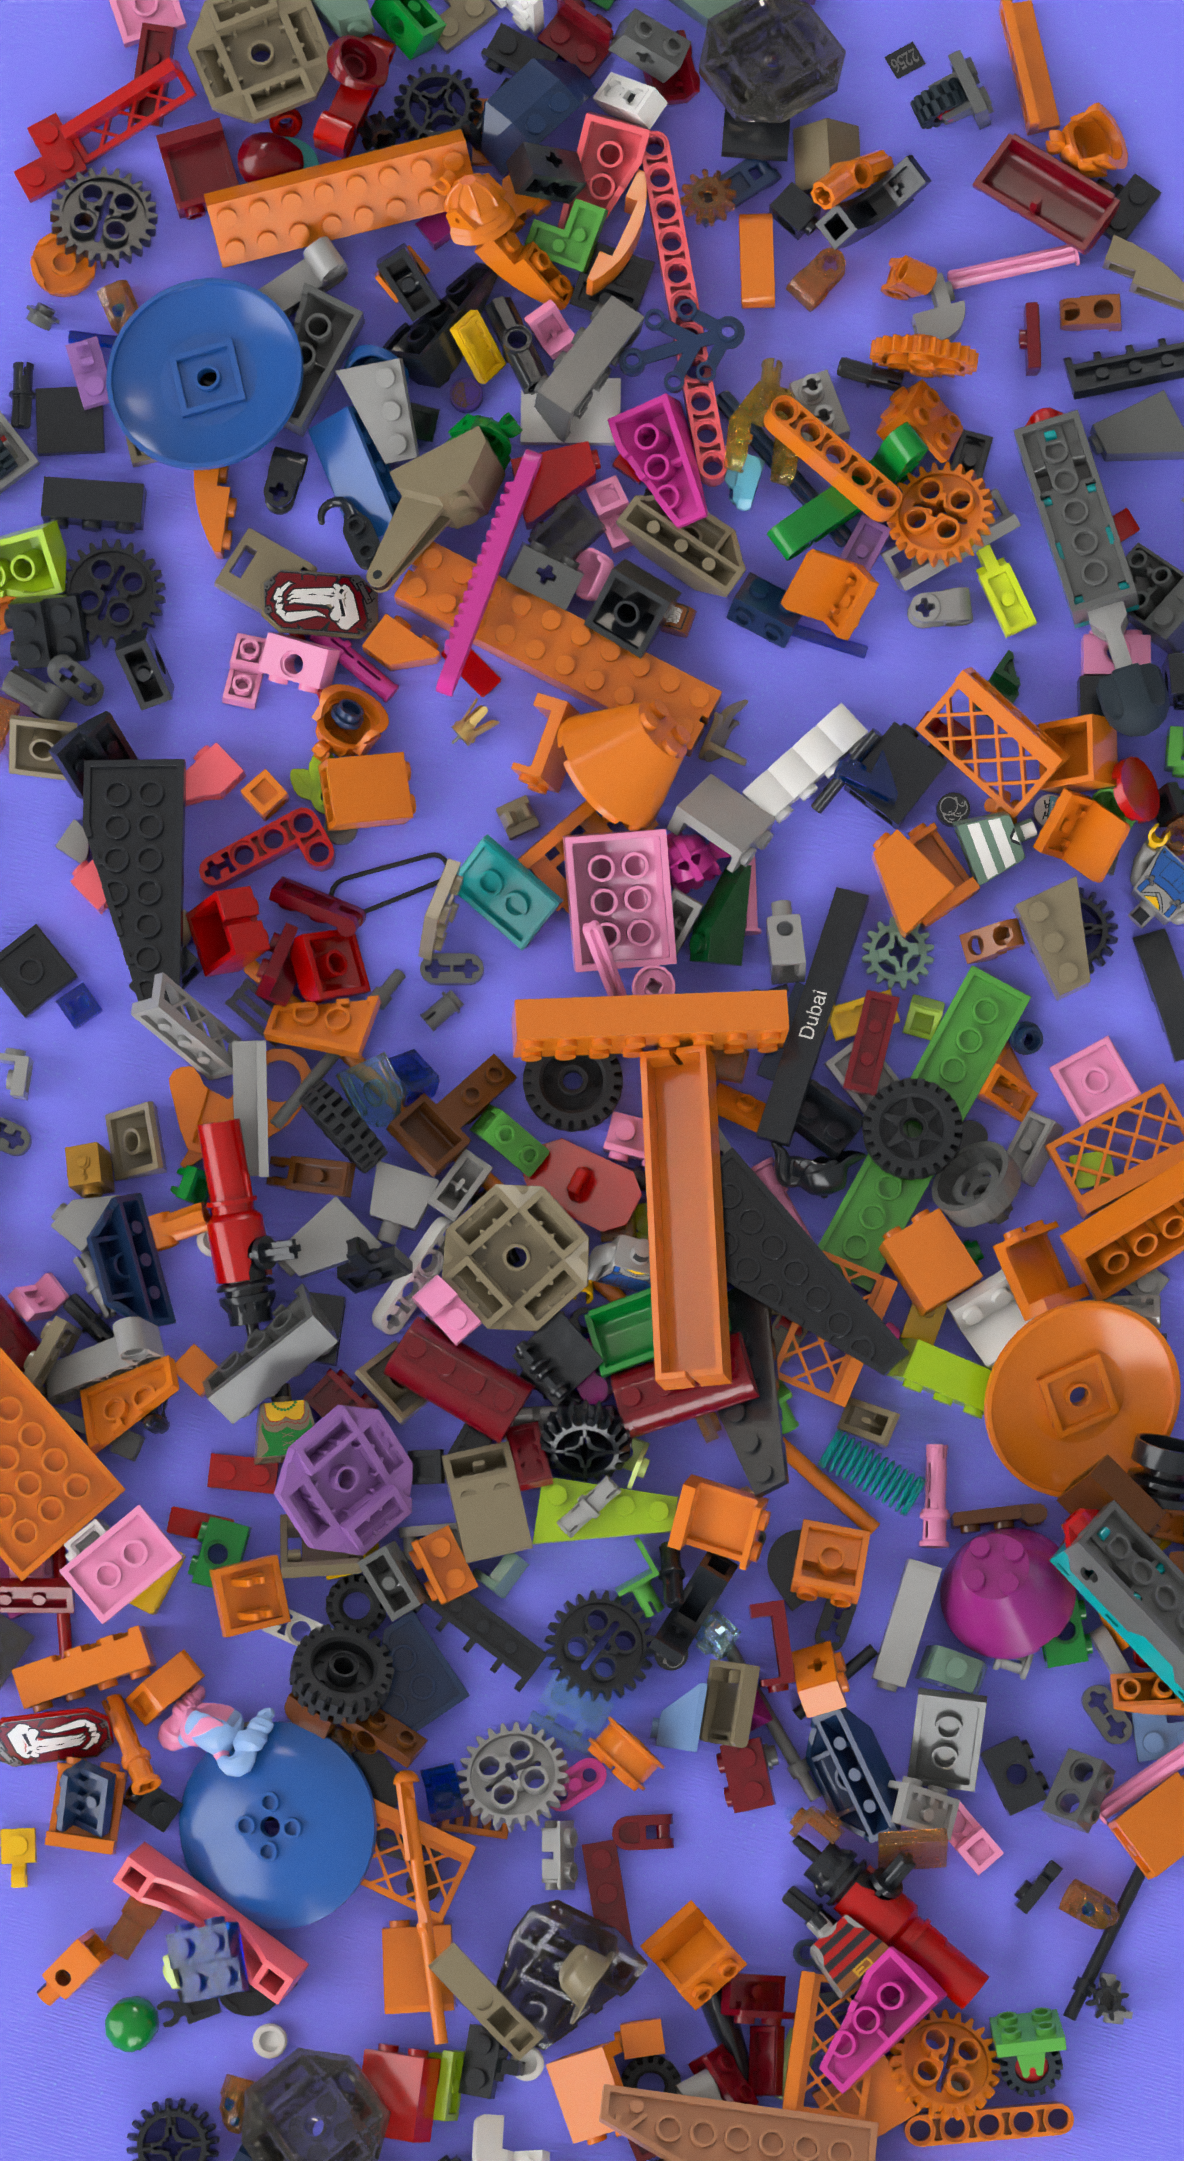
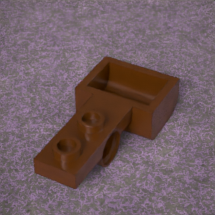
M493 1054L437 1104L423 1093L392 1120L386 1130L435 1178L454 1162L472 1141L461 1129L476 1120L490 1103L515 1082L517 1076Z
M291 1692L284 1705L287 1717L295 1725L325 1739L337 1725L333 1723V1717L329 1716L326 1722L319 1719L321 1713L319 1711L314 1716L307 1712L309 1704L301 1707L298 1703L299 1696L294 1697ZM380 1708L374 1716L369 1714L367 1720L361 1722L357 1717L355 1724H347L346 1718H343L340 1724L351 1731L352 1743L359 1751L365 1754H374L379 1749L406 1768L425 1749L428 1739Z

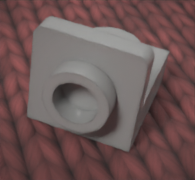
M6 1048L5 1053H0V1063L14 1065V1070H8L6 1089L10 1090V1095L14 1099L28 1101L34 1061L30 1057L25 1056L26 1051Z
M1100 1972L1098 1987L1101 1986L1100 1978L1102 1977L1106 1980L1108 1986H1112L1113 1982L1116 1981V1975ZM1121 1982L1117 1989L1119 1993H1121ZM1105 1990L1103 1991V1997L1098 1999V2003L1104 2004L1108 2009L1111 2007V2001L1116 2000V1995H1111ZM1117 2010L1113 2012L1114 2021H1110L1107 2013H1102L1103 2022L1123 2025L1124 2018L1132 2019L1133 2017L1132 2011L1122 2012Z

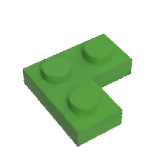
M575 198L565 229L534 219L525 245L534 241L541 250L547 253L551 261L586 273L609 210Z

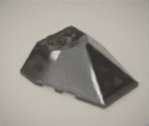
M560 1900L532 1905L513 1929L496 1987L543 2035V2038L535 2047L544 2051L577 2028V2023L590 2013L595 2015L603 2010V2004L617 1994L621 1997L627 1993L648 1967V1963L615 1927ZM579 1944L603 1956H606L611 1951L615 1952L611 1964L594 1986L578 2019L574 2024H570L575 2003L560 1986L559 1970L562 1963Z

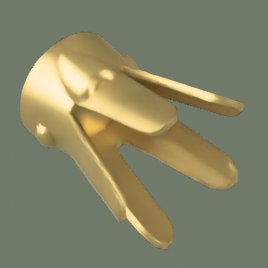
M477 697L464 717L451 726L458 735L452 741V744L461 739L469 746L475 742L477 736L500 723L496 720H490L475 728L488 712L486 706L479 705L469 715L478 701Z

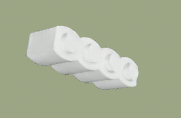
M840 703L792 748L757 777L742 792V795L773 816L780 824L794 811L791 805L799 798L806 801L817 791L816 783L822 777L826 776L830 779L843 766L840 761L849 753L852 755L868 735V730Z

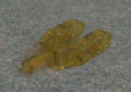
M767 358L762 361L760 381H758L729 418L724 459L725 469L739 473L744 472L741 469L747 457L748 445L753 437L750 434L751 422L759 427H765L764 415L773 400L781 395L792 397L789 389L780 387L781 370L783 368V363L780 360L776 361V367H773L775 358ZM775 411L779 418L788 420V416L784 412ZM775 437L770 479L773 483L789 487L796 474L798 456Z

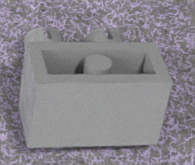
M827 369L815 374H808L804 378L789 384V394L787 396L797 400L842 440L849 439L851 430ZM801 433V436L806 441H814L810 434Z

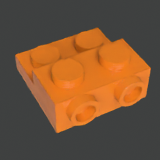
M803 1519L790 1591L796 1592L797 1597L805 1601H815L817 1597L831 1599L830 1603L840 1608L850 1607L851 1603L857 1604L861 1593L871 1532Z

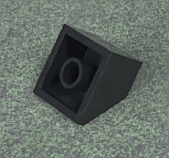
M624 559L612 569L584 625L641 659L667 622L682 593Z

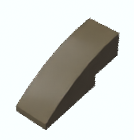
M1114 235L1102 268L1133 279L1129 292L1184 311V282L1154 255L1134 243Z

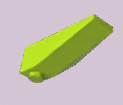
M57 520L0 536V597L54 595L65 591L67 551Z

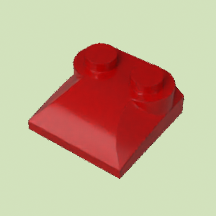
M336 929L301 934L294 938L290 949V957L300 993L307 1002L319 1004L326 1000L371 992L356 934L351 937H344Z

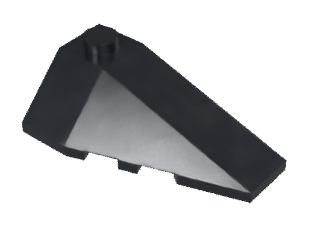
M476 262L446 287L445 292L447 295L441 299L440 305L421 316L410 326L405 322L394 332L382 348L403 359V363L409 373V378L418 385L441 388L442 385L449 381L451 374L459 366L463 357L449 329L470 310H478L480 315L482 314L498 274L486 264Z

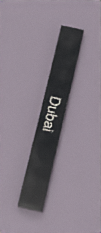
M836 887L758 1127L757 1139L776 1142L790 1147L870 900L869 895Z

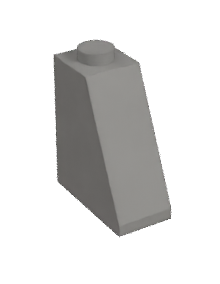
M335 1196L290 1238L296 1239V1245L300 1244L301 1251L298 1252L299 1258L278 1261L277 1263L290 1277L296 1273L303 1279L348 1263L346 1240L358 1236L367 1242L369 1249L377 1248L380 1251L383 1249V1246Z

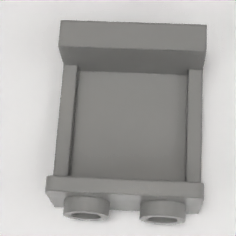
M710 774L677 805L667 829L678 836L687 826L691 827L731 855L732 859L727 870L733 873L740 865L746 867L754 858L758 848L764 850L774 835L770 830L776 819L713 774Z

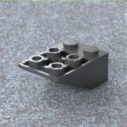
M1138 542L1127 554L1126 560L1136 587L1140 609L1127 612L1128 622L1137 630H1142L1143 635H1151V642L1167 653H1182L1184 651V572Z

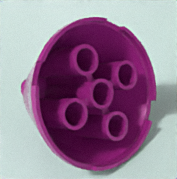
M1025 1528L993 1529L975 1536L954 1554L942 1578L940 1603L947 1625L962 1644L972 1651L990 1658L1016 1659L1040 1651V1647L1054 1637L1057 1638L1062 1633L1072 1616L1077 1592L1076 1588L1050 1562L1051 1557L1059 1549L1053 1541L1038 1532Z

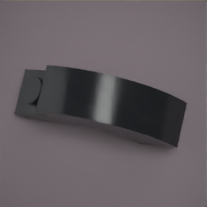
M913 155L906 156L875 185L859 196L837 204L815 225L834 250L845 248L870 235L902 212L914 201L913 198L931 182V179Z
M707 1551L683 1590V1605L675 1607L670 1611L649 1648L656 1651L663 1658L669 1659L678 1665L739 1565L726 1557Z

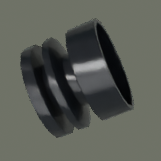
M1137 1434L1131 1458L1144 1467L1129 1468L1127 1474L1162 1509L1184 1511V1440L1160 1434Z

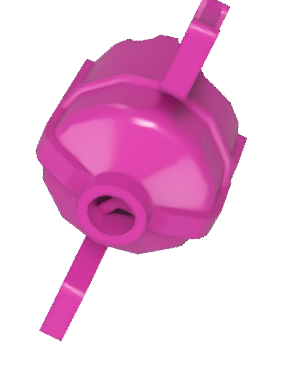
M672 832L667 835L670 883L673 889L676 888L685 894H688L690 889L698 890L702 888L706 880H713L715 875H721L722 872L717 860L731 857V855L711 841L707 845L700 835H683L682 832L678 836Z

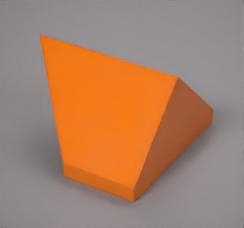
M1009 1041L1005 1044L976 1099L1019 1122H1023L1039 1093L1032 1089Z

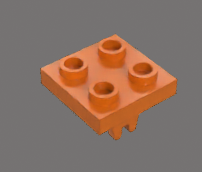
M267 1555L209 1570L223 1637L227 1638L291 1622L278 1555Z

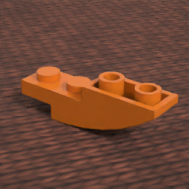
M509 230L498 239L477 245L474 252L487 266L510 285L543 304L551 299L559 310L567 307L574 287L569 279L562 275L550 261L547 253L541 250L534 241L523 246L517 235Z
M229 466L211 470H194V490L200 521L209 545L217 559H224L225 550L231 549L233 531L228 530L229 517L235 518L237 510V498H232L231 488L221 486V483H227Z
M1155 1672L1110 1674L1113 1709L1140 1714L1184 1716V1702Z

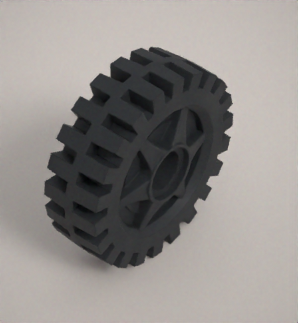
M609 1054V1057L605 1059H591L589 1055H576L575 1059L565 1061L556 1060L555 1056L542 1057L539 1061L526 1062L523 1073V1090L531 1110L545 1124L552 1126L554 1129L568 1132L585 1131L601 1124L616 1108L623 1088L622 1070L615 1054ZM570 1073L579 1074L583 1079L582 1085L575 1090L566 1088L563 1084L566 1075Z
M905 1078L900 1081H894L883 1087L870 1101L863 1118V1140L871 1159L886 1173L907 1180L928 1178L942 1171L956 1156L963 1136L961 1112L950 1094L934 1082L925 1081V1079ZM908 1121H916L921 1125L922 1133L918 1137H909L904 1133L903 1125Z
M323 1079L312 1086L299 1099L303 1109L327 1138L332 1141L351 1163L356 1164V1167L363 1173H367L388 1154L383 1143L376 1137V1134L368 1127L366 1122Z
M336 1623L332 1630L330 1625L327 1624L323 1625L320 1631L317 1628L310 1631L309 1636L305 1635L301 1639L300 1645L298 1644L293 1656L289 1680L294 1697L299 1696L298 1703L301 1707L309 1704L308 1713L314 1716L319 1711L321 1712L319 1719L326 1722L328 1717L332 1716L334 1724H341L343 1718H346L347 1724H355L357 1717L362 1722L368 1719L369 1714L374 1716L379 1708L383 1707L392 1685L394 1668H392L393 1660L392 1656H388L389 1650L386 1645L380 1647L381 1640L377 1636L369 1639L370 1631L363 1628L360 1634L356 1633L357 1626L351 1624L348 1630H344L343 1623Z

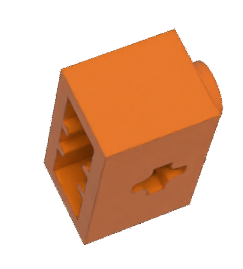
M831 1640L792 1651L797 1693L807 1718L847 1707L845 1693L850 1691L845 1674L847 1668L842 1652L835 1653Z

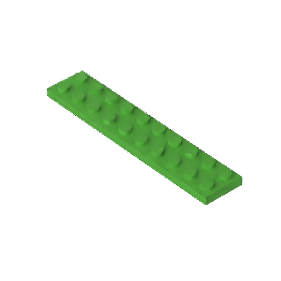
M972 965L910 1078L925 1079V1081L934 1082L942 1089H945L957 1103L962 1121H964L1031 997ZM908 1121L903 1125V1131L909 1137H918L922 1133V1127L916 1121ZM868 1153L818 1247L822 1251L824 1250L880 1274L886 1263L878 1250L884 1241L882 1236L897 1226H900L902 1230L906 1227L934 1175L915 1180L897 1178L883 1171L874 1163ZM832 1262L843 1275L840 1265ZM845 1267L848 1277L857 1274V1272ZM861 1275L851 1279L850 1282L870 1292L876 1280Z

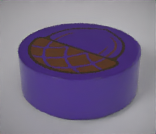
M471 378L457 380L450 389L452 406L462 413L476 411L483 401V391L480 384Z

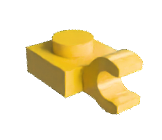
M36 1828L0 1829L1 1864H12L11 1887H28L27 1863H37Z

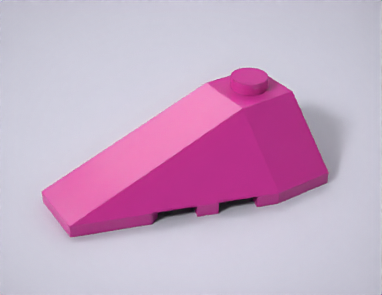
M665 393L607 419L618 452L631 465L635 474L644 482L653 494L654 499L678 529L709 516L691 433L680 401Z
M893 1946L889 1947L865 1972L858 1992L847 2009L848 2012L819 2066L823 2074L842 2094L947 1995L924 1968Z

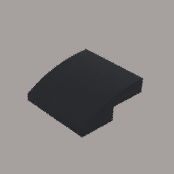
M726 93L721 157L787 162L792 98Z
M597 242L587 272H580L569 304L593 312L599 303L605 305L611 295H613L638 312L656 262L632 255L624 269L609 285L593 296L586 294L587 278L599 252L601 251L613 256L616 249Z
M108 711L82 723L48 750L75 795L83 799L84 760L138 759L113 716Z

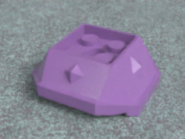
M337 1405L288 1447L274 1495L308 1547L363 1556L412 1513V1498H410L413 1463L380 1410ZM342 1472V1480L338 1483V1477Z

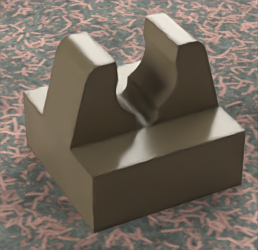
M526 795L496 808L498 817L509 840H513L540 827Z

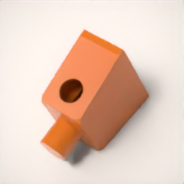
M91 1928L77 1938L42 1974L46 1982L37 1990V1995L49 2006L60 1996L65 2000L68 1999L115 1952Z

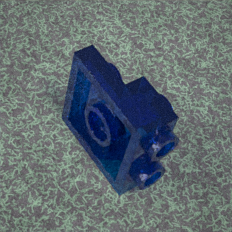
M225 1916L213 1917L204 1920V1927L195 1928V1923L174 1926L175 1933L166 1935L171 1969H178L183 2004L250 1991L239 1922H225Z

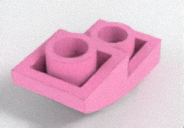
M237 633L222 703L255 710L264 674L258 670L266 638Z

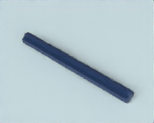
M728 390L722 391L716 396L717 407L761 459L765 461L802 506L819 495ZM843 524L828 534V536L841 548L846 546L852 532Z

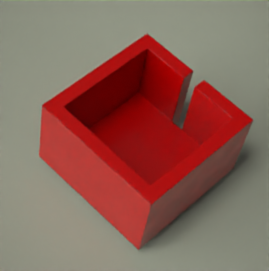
M251 886L216 891L185 914L205 977L239 972L271 949L269 936L264 929L262 920L258 921L256 917L259 915V905L253 895Z

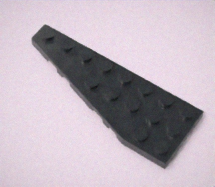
M185 759L84 760L83 829L88 839L93 861L100 877L117 936L119 937L125 962L132 978L137 1000L142 1001L152 998L154 976L162 972L182 988ZM165 990L164 999L170 1003L167 991Z
M732 1147L721 1156L727 1283L881 1375L885 1376L910 1355L909 1351Z

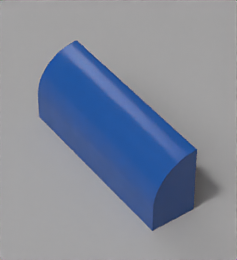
M347 406L309 428L308 432L334 496H342L349 499L355 508L371 521L381 542L402 495L396 488L389 473L392 471L390 464L384 463L354 406Z

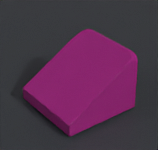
M447 212L426 216L415 223V226L434 251L452 239L450 235L451 227L446 218Z

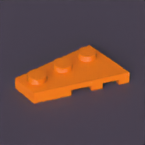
M379 995L367 996V1000L350 1001L349 998L336 999V1003L327 1004L300 1002L287 1004L286 1007L274 1005L263 1035L267 1041L361 1059L378 1013L381 999Z
M169 1355L80 1390L87 1444L95 1455L179 1390L176 1364L173 1358Z

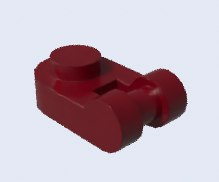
M673 1814L621 1817L613 1826V1841L623 1850L674 1848V1838H670V1824H673ZM646 1825H656V1839H646Z

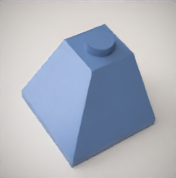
M698 1684L662 1710L660 1718L653 1717L650 1738H656V1746L697 1752L708 1684Z

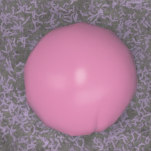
M587 548L575 560L580 563L578 569L584 573L575 593L583 600L594 602L597 600L608 576L614 568V563L606 554L594 548Z

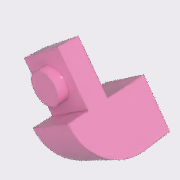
M439 1275L432 1278L411 1297L412 1301L435 1326L437 1325L456 1346L482 1324L479 1318L458 1297V1294Z

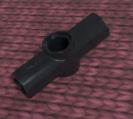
M500 296L492 299L484 307V311L502 347L503 358L510 364L523 393L536 394L534 389L544 375L548 376L533 345L532 334L524 326L511 296ZM518 342L522 343L525 346H523L522 348H513L510 345L512 343Z

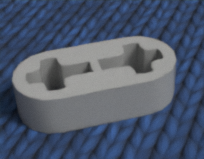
M1104 1625L1089 1632L1091 1641L1110 1674L1132 1673Z

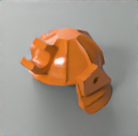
M1094 103L1085 112L1070 117L1071 121L1062 131H1049L1050 141L1046 140L1045 142L1046 152L1050 155L1059 154L1064 164L1088 178L1108 176L1107 169H1124L1127 166L1128 152L1122 132L1111 113L1101 103Z
M448 169L432 187L437 193L447 195L443 201V207L447 212L446 218L451 227V238L457 245L475 246L491 242L509 231L515 222L516 213L514 209L503 199L507 193L506 190L489 173L483 175L480 173L464 175L462 178L457 179L456 175Z
M334 684L324 688L319 699L320 705L311 717L317 722L315 732L319 740L311 751L314 753L313 756L321 763L329 759L332 753L338 757L366 755L382 736L380 733L385 731L389 725V717L386 710L378 700L359 688L345 684ZM343 699H349L358 703L364 710V721L361 727L354 730L340 728L331 716L333 706Z

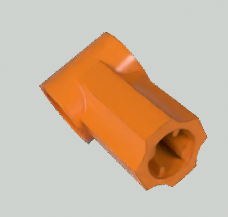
M204 1202L196 1203L171 1213L170 1211H165L148 1216L157 1252L177 1246L181 1240L208 1232L206 1223L211 1218V1214Z

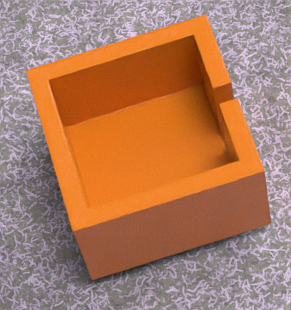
M1088 714L1038 724V727L1071 756L1053 774L1041 790L1061 794L1064 788L1080 793L1117 786L1116 779L1112 780V771L1114 765L1118 762L1117 730L1109 725L1104 716ZM1039 762V772L1041 777L1046 772L1047 768Z

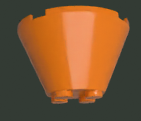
M655 699L652 702L645 701L573 715L560 725L557 734L558 747H564L568 759L563 763L564 767L582 796L610 822L616 824L621 821L630 825L628 827L630 831H641L654 823L686 755L687 743L691 740L687 729L676 723L669 714L667 706L659 699Z

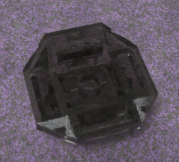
M741 0L708 19L699 63V74L735 121L783 123L838 91L846 50L809 3L801 0ZM772 64L777 65V67H769L767 65Z
M297 2048L245 2090V2111L242 2122L241 2143L253 2161H378L391 2111L353 2057L344 2054ZM322 2120L324 2124L323 2130L318 2136H314V2125Z

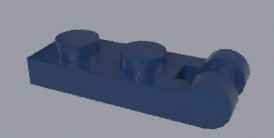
M745 159L687 197V203L706 228L764 189L776 184L782 178L776 168L772 169L767 162L768 160ZM754 169H757L761 175L756 180L749 173Z

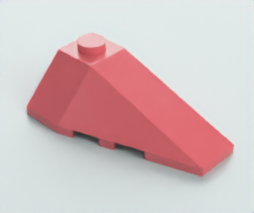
M592 111L587 112L576 151L587 185L575 198L609 210L608 217L643 163L651 130L622 119ZM575 198L570 204L563 203L558 228L565 229Z

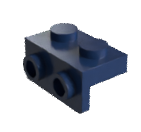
M750 572L735 595L726 617L728 620L761 636L767 641L785 648L792 632L803 615L788 611L781 605V600L786 593L784 589Z
M84 1759L67 1768L62 1773L59 1781L61 1790L59 1804L56 1808V1815L58 1816L56 1830L64 1832L74 1825L100 1838L110 1832L116 1774Z

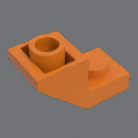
M184 1649L145 1679L124 1701L146 1727L173 1702L194 1688L205 1677V1674Z

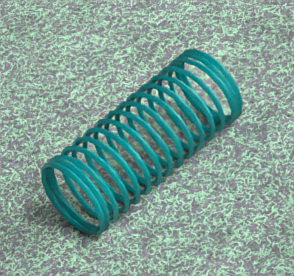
M838 1429L819 1460L818 1466H821L823 1469L826 1468L837 1452L829 1468V1473L834 1470L843 1457L835 1473L836 1477L839 1476L850 1460L842 1476V1481L848 1477L856 1465L848 1481L849 1484H852L862 1470L856 1482V1488L861 1485L871 1470L862 1488V1492L866 1491L877 1475L868 1493L871 1496L884 1478L875 1496V1500H878L890 1483L882 1499V1504H885L898 1485L889 1502V1508L893 1506L905 1488L895 1508V1512L905 1502L900 1515L906 1516L924 1487L926 1479L919 1476L912 1484L915 1477V1472H913L905 1480L909 1471L908 1468L904 1469L898 1477L902 1465H898L892 1472L895 1465L894 1460L885 1469L888 1457H885L877 1467L882 1453H878L871 1462L875 1454V1449H872L864 1459L869 1446L865 1445L858 1454L862 1445V1441H859L851 1451L855 1437L851 1438L843 1449L849 1434L846 1433L842 1437L844 1431Z

